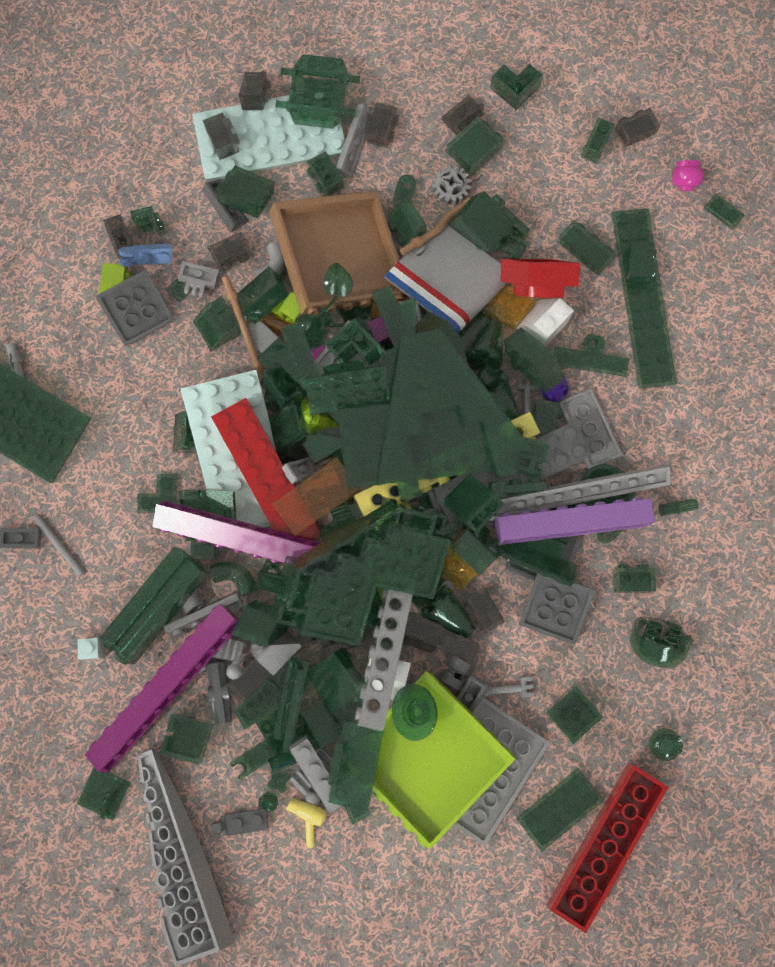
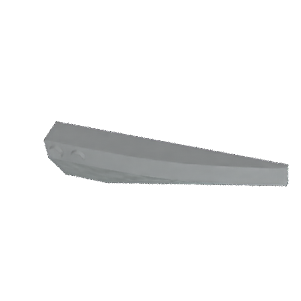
M153 748L137 757L141 782L145 786L143 799L147 801L148 807L146 820L150 822L151 832L148 834L153 867L157 870L155 883L156 887H160L162 898L158 899L159 908L164 907L166 917L161 918V925L176 967L221 951L235 943L193 825L165 767Z

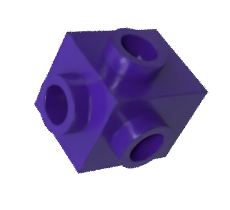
M551 370L538 383L543 398L558 404L567 396L569 391L565 375Z

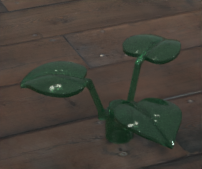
M333 263L324 277L325 291L330 295L335 294L334 298L321 310V313L313 316L308 314L300 315L292 332V335L305 341H318L325 335L324 328L343 327L346 324L332 323V316L327 312L338 299V296H347L353 287L350 274L339 263ZM353 318L350 321L373 340L372 330L366 321L361 318Z

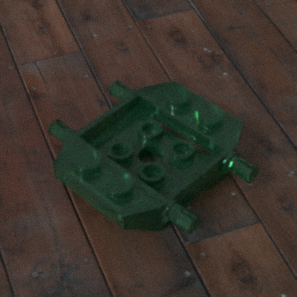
M303 54L294 65V68L281 67V75L292 77L289 101L276 100L275 106L276 108L286 109L293 124L334 129L343 121L344 116L355 117L356 109L345 108V97L349 82L360 84L361 76L348 74L343 59ZM303 75L317 76V77H326V78H335V79H339V80H338V81H332V80H330V79L322 80V79H314V78H312V77L304 78ZM320 92L323 94V96L321 98H315L314 94Z

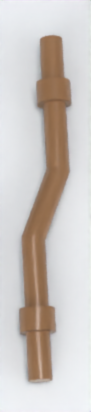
M479 192L472 197H467L461 204L446 212L433 229L420 237L416 236L411 239L409 244L400 248L401 254L405 255L413 249L417 250L422 247L423 243L439 234L452 217L465 209L469 210L474 207L475 203L485 197L484 193Z
M224 276L221 279L226 289L225 295L227 300H230L254 364L252 365L253 369L257 370L261 385H268L269 382L264 371L265 366L260 361L237 299V291L233 289L229 276Z

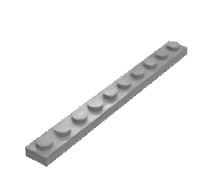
M665 464L479 501L481 519L485 522L495 520L500 514L504 513L518 515L522 511L535 512L545 508L550 509L671 485L670 466Z

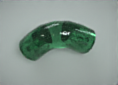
M226 561L210 565V572L214 583L227 580L232 581L236 585L239 597L258 592L250 571L242 564Z

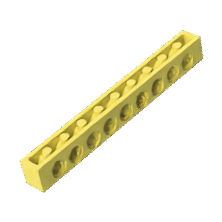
M528 412L354 495V499L363 518L368 516L371 519L379 515V510L386 508L388 511L398 506L396 502L402 499L404 502L415 498L414 494L419 491L423 494L432 490L431 485L439 483V485L450 481L449 477L454 474L459 477L467 473L466 469L471 466L475 469L484 465V460L488 458L494 460L502 456V451L508 449L511 452L519 448L518 444L523 441L527 444L536 440L535 436L540 431L531 413ZM513 429H518L521 432L520 438L514 437ZM496 437H500L503 439V446H498L496 444ZM479 445H483L486 447V455H482L479 453ZM465 453L469 456V463L461 461V454ZM450 462L452 464V471L444 470L443 463ZM427 470H432L435 473L433 480H429L426 477L425 473ZM408 479H416L418 482L417 488L409 487ZM396 486L400 489L398 497L391 495V487ZM374 495L382 497L383 503L381 505L373 503L372 497Z

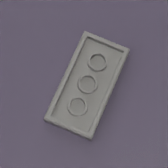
M592 388L563 399L559 404L557 403L566 424L575 422L591 457L583 460L588 471L624 456Z

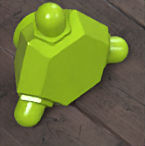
M306 399L302 400L300 416L302 423L300 427L304 431L313 434L315 431H321L325 428L337 427V421L330 419L326 411L317 405L310 404Z

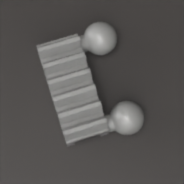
M228 639L212 658L233 661L227 667L226 674L228 678L236 680L242 675L240 663H242L243 659H240L243 647H246V643ZM207 664L199 671V673H202L206 670Z
M326 746L317 753L327 771L333 766L335 768V775L338 778L345 779L349 776L350 770L345 765L346 763L340 762ZM300 769L290 781L305 796V802L318 806L321 799L316 791L310 790L312 785L303 770Z

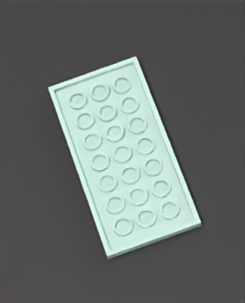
M333 87L192 114L206 182L340 156L345 143Z
M257 370L181 388L213 514L261 527L271 526L211 418L216 413L247 398L277 452Z

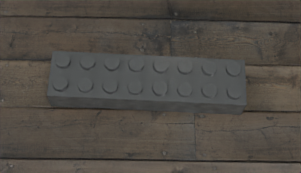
M573 421L433 488V493L448 524H451L480 510L479 501L512 495L591 457Z

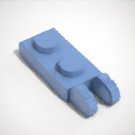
M171 244L133 245L132 247H122L119 249V254L123 256L119 259V264L123 267L172 263Z

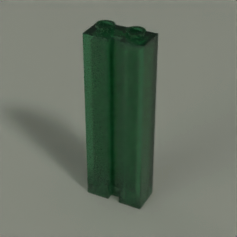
M174 546L99 637L104 642L103 646L111 652L114 650L117 655L116 659L124 665L135 664L209 573L184 549Z

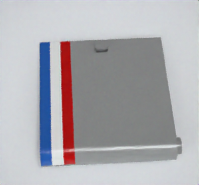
M447 224L439 234L423 243L422 247L408 252L384 275L387 281L442 321L441 327L450 337H456L507 284L500 281L501 264Z

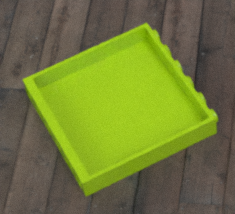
M428 670L388 711L384 729L382 731L371 729L344 757V760L347 762L345 764L347 768L360 776L359 779L366 787L370 786L374 791V796L380 802L384 801L389 806V812L395 817L398 816L403 821L402 825L409 832L413 831L418 837L417 841L424 848L428 847L431 849L517 757Z

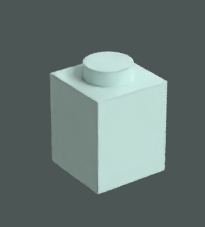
M103 638L78 639V660L104 658Z

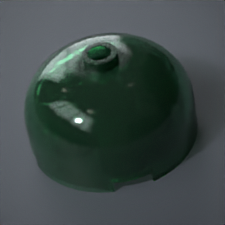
M642 617L637 618L630 633V645L638 658L658 668L678 666L687 658L693 644V639L691 635L686 636L681 631L682 627L673 622L661 620L670 627L667 628L662 640L659 639L663 629L661 623L653 620L646 621ZM645 624H647L641 637L639 635V631Z

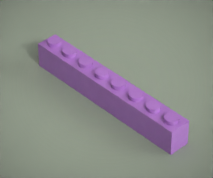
M637 497L627 502H624V499L615 500L611 504H606L605 502H597L594 506L579 504L575 508L569 509L568 506H562L553 511L545 508L537 510L536 513H530V511H522L518 515L504 513L500 514L494 521L497 544L503 545L648 527L655 522L651 500H643V497Z

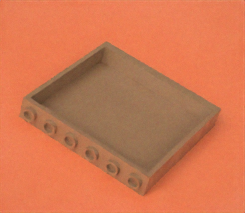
M377 191L273 203L269 213L301 315L308 314L313 316L319 312L326 311V313H332L338 309L350 310L357 306L365 308L371 304L383 305L389 301L396 303L405 299L406 294L384 278V275L399 262V258Z

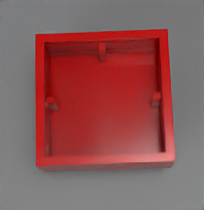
M502 258L500 281L513 284V295L537 298H564L565 286H579L580 263L555 259Z

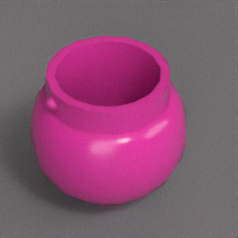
M696 160L677 161L676 168L672 172V182L676 187H680L679 191H694L695 187L702 184L704 178L701 161Z

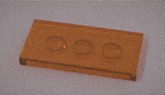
M336 457L276 500L272 505L292 533L297 536L360 489Z

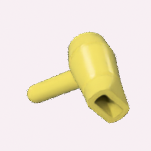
M292 797L286 810L305 820L307 847L313 848L315 845L314 825L321 826L326 819V811L317 805H312Z

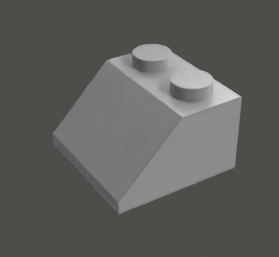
M290 632L262 634L252 641L249 650L255 659L274 676L300 649L301 645Z

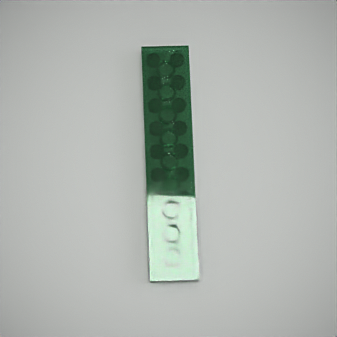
M649 208L612 212V223L638 389L674 386L677 382Z

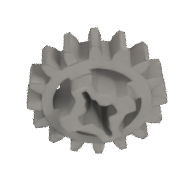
M450 165L447 166L446 170L441 167L440 173L435 172V178L432 179V191H435L434 197L440 196L439 202L446 200V205L449 204V201L453 205H455L457 200L462 203L463 198H467L468 192L471 191V180L468 179L469 174H463V168L457 170V165L454 166V169H451Z

